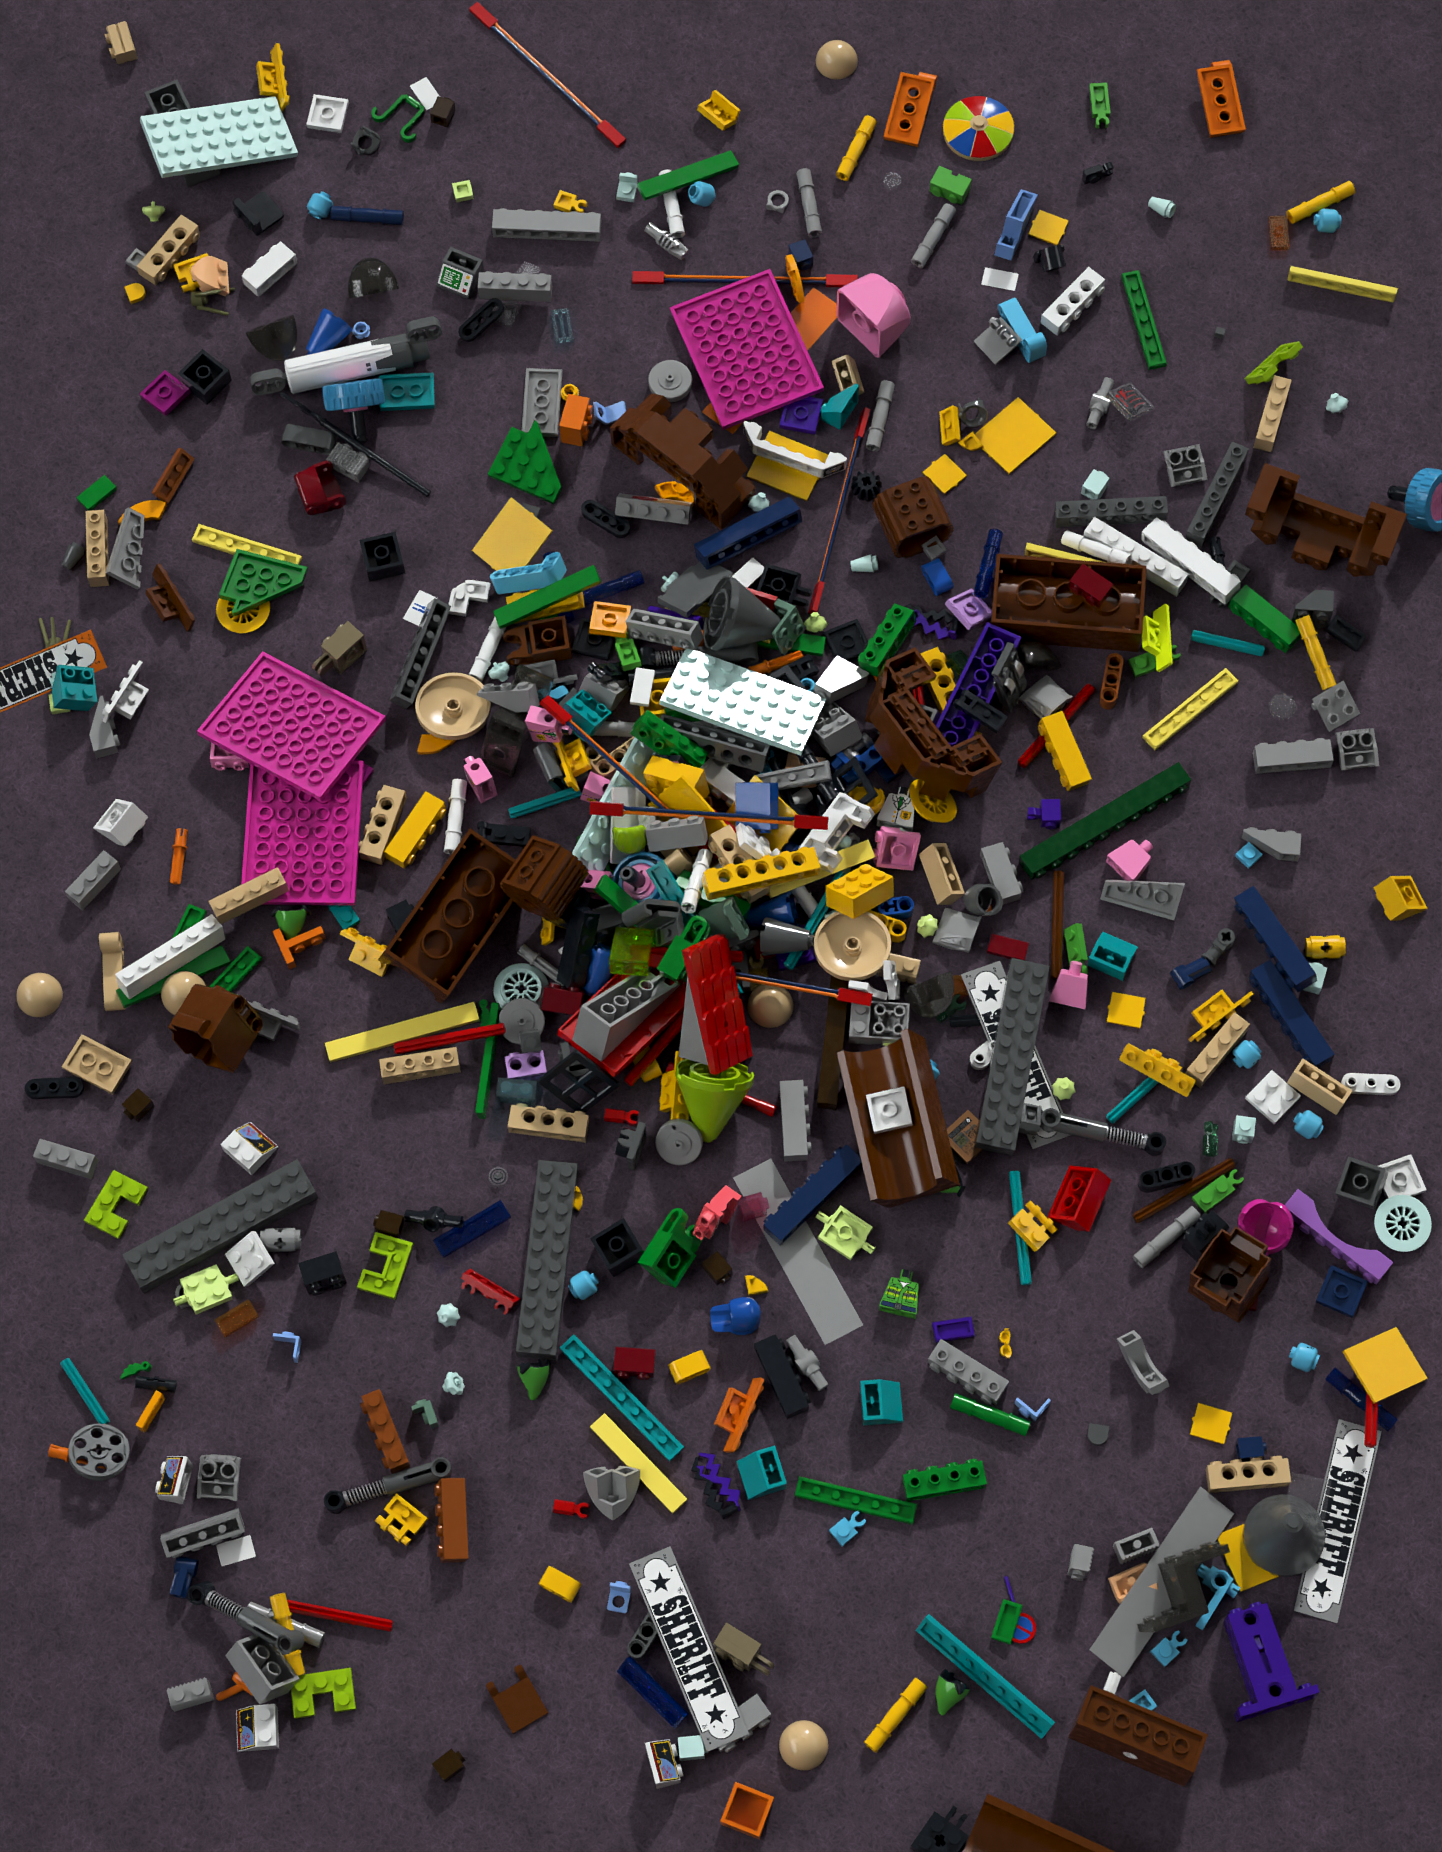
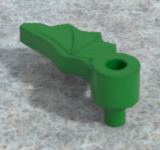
M485 999L479 1002V1006L482 1009L480 1027L488 1026L490 1011L486 1008L488 1002Z
M147 1361L142 1362L141 1365L138 1363L129 1364L124 1369V1373L121 1374L120 1378L123 1380L129 1376L136 1375L139 1371H151L152 1366Z

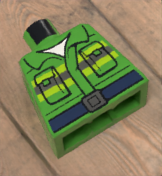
M902 1269L900 1278L891 1277L881 1299L879 1311L916 1319L918 1283L911 1282L912 1271Z

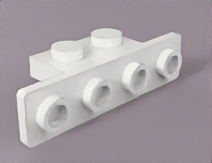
M139 660L136 665L133 664L128 672L129 677H124L119 686L121 688L120 691H115L111 698L112 703L105 706L102 712L104 714L103 722H107L113 711L131 720L144 700L149 689L133 681L140 671L142 661Z

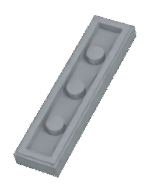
M828 760L756 775L762 782L778 783V791L832 780Z

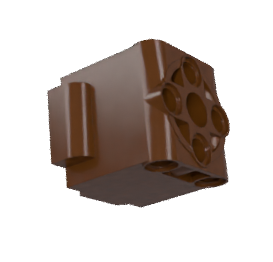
M195 984L168 1028L172 1032V1040L185 1054L191 1053L194 1058L202 1060L207 1066L234 1073L258 1033L262 1030L263 1020L243 996L233 994L218 985L208 987Z
M1236 1226L1231 1233L1221 1229L1190 1273L1188 1293L1208 1304L1212 1311L1221 1312L1237 1323H1240L1269 1280L1271 1258L1265 1255L1268 1245ZM1225 1280H1231L1236 1284V1287L1232 1290H1226L1220 1283Z

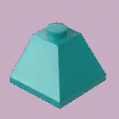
M854 384L831 397L828 403H824L820 410L821 420L841 430L858 403L859 385Z

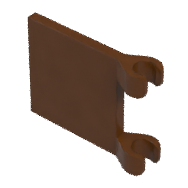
M522 1665L514 1668L520 1681L503 1692L499 1693L492 1681L486 1684L488 1692L512 1734L548 1713Z

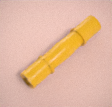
M868 115L864 116L859 128L855 132L856 136L851 142L846 156L842 158V162L836 172L837 178L843 181L849 180L854 168L857 166V160L862 154L867 141L870 140L877 124L875 118Z
M1347 181L1335 188L1333 187L1330 191L1308 202H1302L1300 205L1286 211L1287 218L1291 224H1294L1306 217H1310L1311 214L1323 208L1325 209L1335 202L1339 203L1341 200L1355 194V187L1351 181Z
M1307 615L1295 620L1302 637L1301 640L1304 639L1308 655L1316 670L1314 673L1317 675L1322 690L1336 685L1330 669L1331 666L1327 664L1323 649L1316 636L1318 633L1315 631L1310 616Z
M279 1593L270 1596L274 1614L273 1618L276 1620V1623L289 1630H294L290 1617L292 1613L289 1610L286 1594ZM301 1650L283 1655L297 1676L305 1673L300 1654Z
M914 1678L905 1691L900 1694L901 1697L890 1708L880 1724H876V1727L864 1741V1744L877 1753L886 1740L891 1737V1732L899 1725L911 1707L916 1705L915 1703L927 1690V1686L919 1679Z

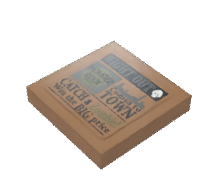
M969 1110L947 1128L951 1149L966 1164L982 1151V1149L974 1148L979 1120Z

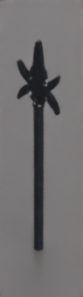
M280 393L282 397L297 406L308 416L314 418L321 426L366 454L370 459L424 496L428 497L431 494L429 489L327 421L326 418L323 419L318 414L312 412L298 400L295 401L285 393Z

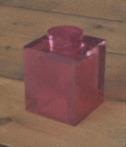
M761 1192L741 1197L739 1201L744 1222L767 1216L769 1203L767 1197L763 1198Z

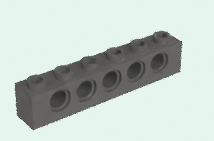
M1231 442L1187 530L1185 538L1187 541L1193 542L1196 546L1202 548L1247 458L1249 448Z
M1166 496L1057 501L1054 508L1055 528L1088 526L1094 517L1107 525L1151 523L1156 517L1161 521H1166L1168 515Z
M436 598L427 604L389 699L390 702L404 709L413 704L450 611V605Z
M662 714L660 717L661 720L707 751V757L763 773L769 758V744Z

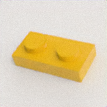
M952 405L939 412L941 439L944 446H949L961 440L958 407Z

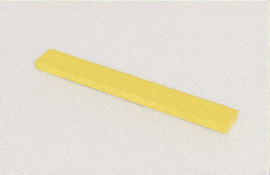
M475 1002L326 1042L325 1046L331 1063L392 1046L397 1042L425 1037L479 1022L480 1020Z

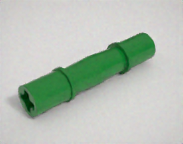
M955 1393L950 1406L951 1409L967 1414L969 1417L971 1415L988 1423L1004 1427V1430H1010L1026 1436L1031 1421L1012 1413H1005L994 1407L978 1403L976 1399L973 1400Z

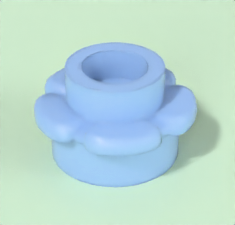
M357 322L352 330L353 335L358 339L366 338L370 334V327L365 322Z

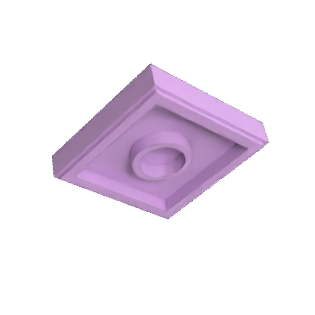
M972 588L948 599L945 603L968 630L991 620L992 610Z

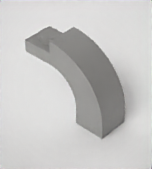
M1135 1330L1117 1338L1129 1368L1146 1393L1151 1395L1157 1394L1169 1387L1168 1380L1153 1364L1142 1338Z

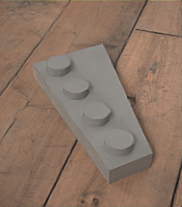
M127 508L123 515L106 574L135 589H139L141 584L139 574L142 567L140 565V556L143 551L141 539L144 534L145 516L131 508Z
M1106 880L1100 899L1175 920L1185 883Z

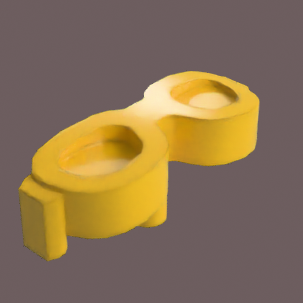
M1005 1328L999 1335V1341L1004 1343L1000 1348V1354L1006 1359H1010L1012 1354L1011 1347L1009 1346L1010 1331L1009 1328Z

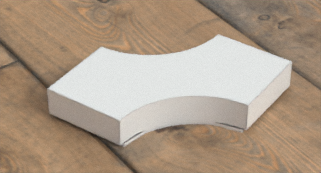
M883 960V979L887 985L888 1000H899L900 980L896 973V963L891 960Z
M849 980L848 989L872 993V1001L888 1002V993L872 988L869 983Z

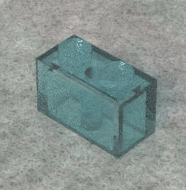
M498 1077L497 1103H522L528 1106H536L538 1094L537 1081Z

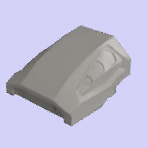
M1200 444L1162 451L1171 487L1208 480Z
M1046 675L1030 687L1019 700L1041 719L1063 708L1066 703L1073 699V696L1066 693Z
M1374 728L1335 732L1341 770L1379 766Z
M945 908L935 933L933 944L969 953L982 916L977 917Z
M201 1455L197 1481V1499L218 1498L237 1501L241 1458L232 1455Z

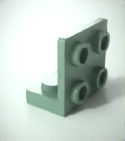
M777 599L774 606L782 620L774 629L772 635L781 654L785 655L792 648L796 639L803 633L805 626L796 606Z
M733 896L699 911V916L705 918L711 927L710 937L718 933L724 934L728 940L737 936L740 940L748 937L750 929Z

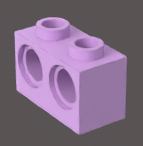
M543 1050L523 1054L514 1052L505 1056L509 1084L537 1080L547 1073ZM533 1061L540 1062V1065L537 1067H533L530 1064ZM514 1064L521 1065L519 1070L511 1069Z

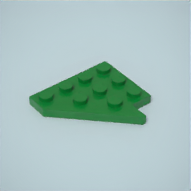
M534 420L528 433L511 427L488 472V476L554 504L562 488L538 422Z
M236 549L220 590L219 598L235 602L231 613L233 617L238 616L301 587L308 568Z

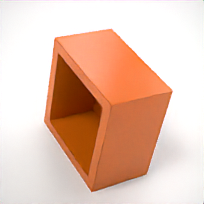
M568 394L559 424L562 443L583 446V442L587 441L589 430H587L588 424L591 425L593 422V406L590 405V398Z
M735 1782L720 1824L760 1839L773 1805L774 1797Z

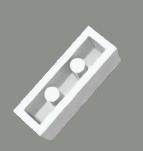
M280 241L277 245L272 246L266 255L261 256L251 268H247L242 275L244 285L256 296H261L297 264L296 254Z

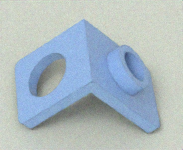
M624 401L608 407H604L598 402H593L595 418L605 425L616 422L626 412Z
M291 1332L273 1333L275 1341L295 1343L293 1360L295 1363H298L301 1347L300 1336H294V1333Z
M1019 1398L1015 1400L1014 1404L1020 1408L1019 1412L1024 1417H1031L1036 1421L1050 1405L1051 1400L1048 1398L1037 1412H1034Z
M621 1581L610 1582L607 1610L627 1613L631 1594V1587L627 1583ZM616 1596H621L625 1600L624 1605L620 1608L613 1605L612 1601Z

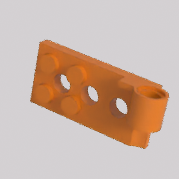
M1230 60L1212 62L1211 67L1197 69V79L1210 138L1245 132V123ZM1220 81L1222 87H1214L1213 82ZM1222 97L1226 102L1219 104L1216 99ZM1227 114L1229 119L1224 121L1220 118V115Z
M919 72V75L900 73L883 136L884 140L918 147L928 107L936 87L937 75ZM917 90L919 94L912 97L909 95V92ZM907 106H912L914 111L907 113L904 109ZM907 122L910 124V127L902 129L900 124Z

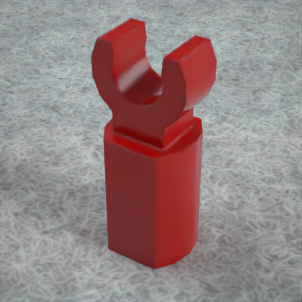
M606 1108L604 1121L622 1124L627 1122L631 1126H637V1121L631 1120V1117L639 1116V1112L636 1110L625 1112V1110Z
M555 1499L553 1513L570 1516L575 1514L581 1519H587V1515L582 1514L580 1510L582 1508H589V1504L583 1502L576 1505L575 1502Z

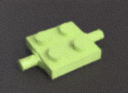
M841 1205L830 1217L821 1211L818 1212L815 1218L825 1223L824 1229L818 1236L819 1240L849 1260L861 1248L870 1254L874 1252L876 1247L866 1242L868 1235L873 1229L871 1225Z
M217 1264L181 1278L180 1283L184 1290V1295L173 1299L176 1307L187 1302L193 1308L195 1314H199L232 1300L228 1285L239 1281L236 1273L225 1278Z

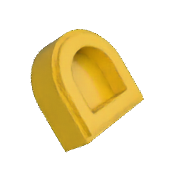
M133 283L125 286L131 304L144 299L146 292L143 285Z

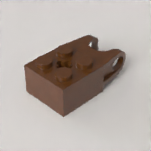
M565 615L531 621L527 625L510 629L503 634L505 642L521 645L518 650L507 655L506 660L509 665L521 666L552 659L561 661L573 658Z

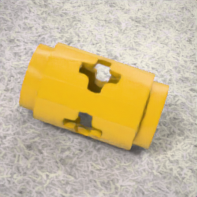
M1340 935L1326 937L1310 936V938H1305V956L1310 957V959H1333L1345 956V938L1340 937ZM1324 942L1329 945L1326 952L1321 949V946H1324Z

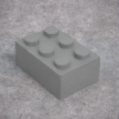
M255 1634L236 1641L225 1655L259 1705L289 1693L299 1680L295 1671L276 1646Z

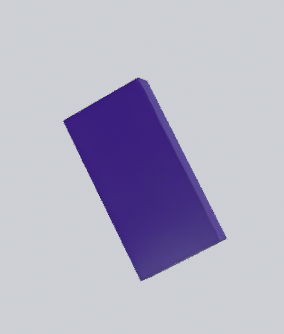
M972 1317L932 1322L935 1343H938L940 1339L946 1342L975 1337Z

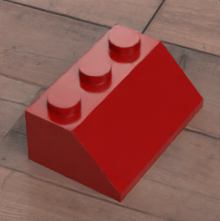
M1069 1166L1047 1218L1074 1230L1089 1232L1111 1179L1098 1168Z

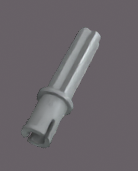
M525 944L520 947L517 954L526 959L530 966L534 965L551 979L560 983L556 980L558 969L540 957V953L537 954Z

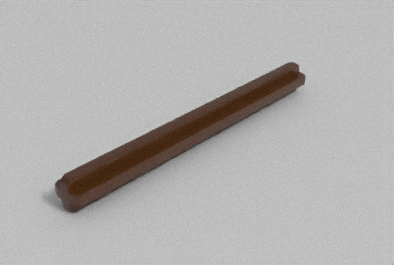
M1054 871L1051 955V979L1057 980L1062 969L1063 871Z
M1228 1158L1133 1213V1219L1136 1223L1144 1221L1234 1169L1236 1166L1232 1158Z

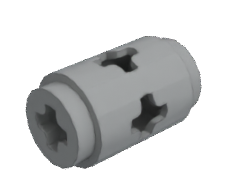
M268 1228L260 1231V1240L268 1252L296 1251V1249H301V1230H296V1228Z

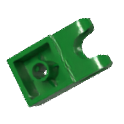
M693 916L682 934L675 936L657 967L661 975L679 985L687 982L688 976L682 950L710 937L711 927L705 918Z
M681 1208L671 1210L638 1261L660 1283L674 1288L677 1287L696 1257L695 1252L703 1241L693 1235L695 1225H691L685 1230L688 1215Z

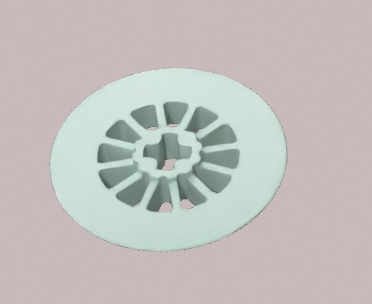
M526 963L513 964L506 967L497 976L493 988L496 1003L500 1004L501 1009L515 996H517L516 999L527 997L541 1008L544 987L549 985L544 973L537 967ZM520 974H525L523 981L520 979ZM514 975H518V982L513 978ZM527 976H531L532 978L526 982ZM510 979L514 984L507 983V981ZM533 981H536L537 983L534 985H530ZM520 985H523L524 989L527 990H523V993H519V990H516V988H519ZM505 986L510 987V988H513V989L505 990ZM538 988V991H537V992L530 990V989ZM513 993L509 997L506 996V994ZM529 994L535 995V998L532 999Z
M1395 1195L1386 1199L1377 1209L1374 1219L1375 1230L1380 1240L1389 1248L1400 1252L1413 1251L1421 1247L1431 1232L1432 1223L1427 1208L1418 1199L1408 1195ZM1398 1207L1402 1208L1401 1215L1398 1211ZM1405 1208L1410 1210L1407 1216H1405ZM1392 1209L1395 1211L1396 1216L1390 1212ZM1413 1212L1416 1217L1409 1219V1216ZM1387 1215H1388L1390 1218H1392L1394 1221L1386 1220ZM1401 1219L1403 1220V1222H1407V1225L1404 1226V1229H1402V1226H1398V1222H1400ZM1418 1220V1224L1411 1223V1221ZM1386 1223L1393 1224L1394 1226L1387 1228ZM1411 1227H1417L1418 1231H1414ZM1396 1229L1393 1235L1388 1232L1389 1230ZM1399 1231V1239H1396L1395 1235ZM1408 1231L1414 1235L1413 1238H1410ZM1403 1232L1407 1240H1403Z

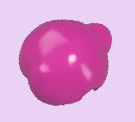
M1255 1199L1247 1203L1242 1208L1237 1223L1238 1228L1268 1245L1266 1256L1283 1250L1288 1245L1294 1228L1292 1215L1285 1205L1279 1202L1270 1203L1263 1199Z

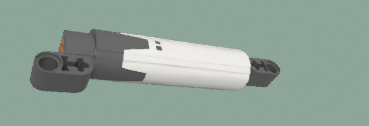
M434 316L410 321L406 325L407 333L285 360L286 372L284 373L280 369L275 368L252 374L250 376L251 390L255 395H265L283 390L285 384L288 383L291 393L295 394L322 388L326 385L344 383L414 367L413 362L431 359L427 341L441 336L442 328L440 322Z

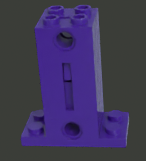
M1255 1602L1250 1604L1249 1608L1245 1610L1236 1608L1229 1611L1230 1614L1225 1618L1224 1625L1251 1700L1240 1704V1707H1238L1234 1714L1236 1722L1314 1699L1320 1693L1317 1684L1311 1686V1683L1299 1686V1689L1296 1688L1267 1603ZM1245 1619L1250 1620L1252 1625H1248ZM1269 1690L1276 1692L1277 1697L1272 1696Z

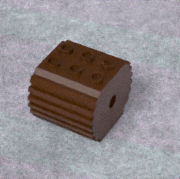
M928 476L919 477L886 489L878 494L872 503V508L897 558H909L924 552L921 545L935 536L943 543L949 539L954 531V527L934 484ZM935 541L927 547L929 548L931 546L937 545V542Z
M533 835L501 881L500 886L503 892L513 902L517 903L519 907L544 918L558 921L589 873L583 862L578 860L572 852L566 850L560 844Z

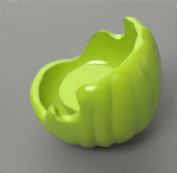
M645 826L614 827L612 830L613 841L617 849L625 854H636L643 850L647 845Z

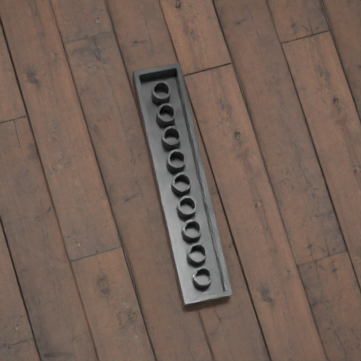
M1011 958L974 1148L1010 1156L1015 1151L1050 967L1048 965Z
M296 1159L122 1255L142 1292L146 1293L241 1241L251 1231L257 1232L314 1201L318 1196L301 1164Z
M538 1160L516 1345L517 1357L546 1358L557 1361L579 1171L578 1163Z

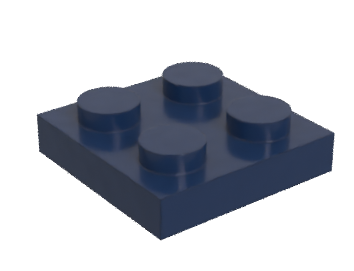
M1331 1265L1315 1302L1352 1318L1368 1281Z

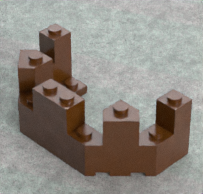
M650 394L636 409L629 408L610 427L611 444L637 465L644 461L643 454L691 490L693 492L694 509L722 530L749 502V497L755 496V485L750 480H745L742 477L748 468L742 462L740 456L732 449H726L715 460L711 452L705 448L713 438L712 426L708 422L701 421L695 412L689 411L686 408L670 422L668 417L672 414L671 403L663 395Z
M1267 463L1264 464L1245 515L1254 520L1250 531L1265 545L1276 544L1279 534L1282 533L1287 538L1298 539L1291 556L1297 563H1306L1316 570L1326 571L1334 552L1342 558H1350L1346 570L1353 577L1374 575L1378 565H1388L1407 516L1406 513L1371 501L1366 518L1296 493L1300 475Z
M916 648L886 660L877 677L876 687L868 701L865 721L874 724L880 732L874 744L875 749L895 775L908 770L912 777L922 780L919 794L944 801L951 789L967 792L971 798L985 792L1003 762L981 733L952 747L910 692L934 681L937 676Z

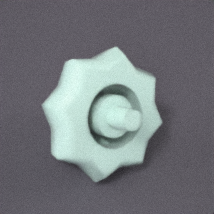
M1337 393L1331 394V399L1327 401L1326 410L1331 411L1332 414L1336 412L1341 413L1347 408L1348 399L1339 396Z
M762 492L748 499V507L752 508L753 511L759 512L769 507V501Z
M673 572L669 578L664 575L662 578L666 582L661 587V590L665 592L667 586L677 579L679 574Z
M506 661L498 664L494 662V667L488 671V674L492 679H499L501 682H504L508 679L509 665Z
M451 1303L447 1305L442 1304L437 1312L438 1321L445 1327L456 1326L457 1321L460 1319L458 1308L454 1307Z
M448 1372L444 1380L445 1383L442 1386L443 1390L450 1392L452 1395H461L465 1387L463 1378L457 1372Z

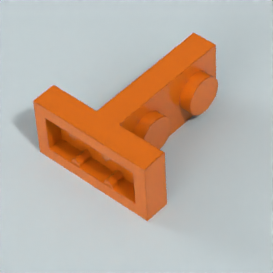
M321 926L285 941L280 928L273 931L289 970L296 967L291 953H300L305 950V947L318 945L326 939Z

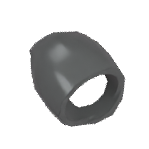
M975 884L966 890L963 895L966 909L974 915H995L1002 910L1003 899L1000 891L991 884ZM992 898L996 899V906L993 910H991Z

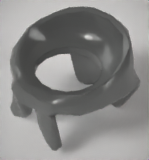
M362 126L350 144L359 155H370L378 150L381 138L376 132ZM363 136H369L372 139V144L367 149L359 147V139Z
M977 397V400L965 404L963 408L958 403L959 418L963 424L976 427L986 422L988 412L983 404V400ZM970 408H977L979 411L978 416L974 419H967L965 417L967 410Z

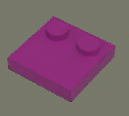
M164 370L139 395L144 401L164 416H167L191 391L189 387Z

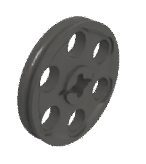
M100 1423L87 1425L78 1430L70 1440L68 1448L70 1465L76 1473L86 1479L94 1481L111 1479L120 1474L126 1467L129 1459V1443L125 1435L111 1425ZM94 1431H100L102 1433V1436L100 1438H94L92 1437L91 1433ZM118 1438L121 1443L119 1445H112L110 1440ZM78 1441H83L86 1446L80 1449L74 1444ZM97 1449H100V1451L102 1452L101 1455L97 1454ZM118 1455L123 1458V1461L115 1463L112 1461V1458ZM79 1459H86L88 1464L79 1466L77 1461ZM98 1466H104L106 1472L98 1473L95 1469Z

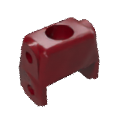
M326 460L314 464L294 475L299 495L308 515L330 512L346 505L345 497L342 495L340 486L332 474L333 466L331 461Z

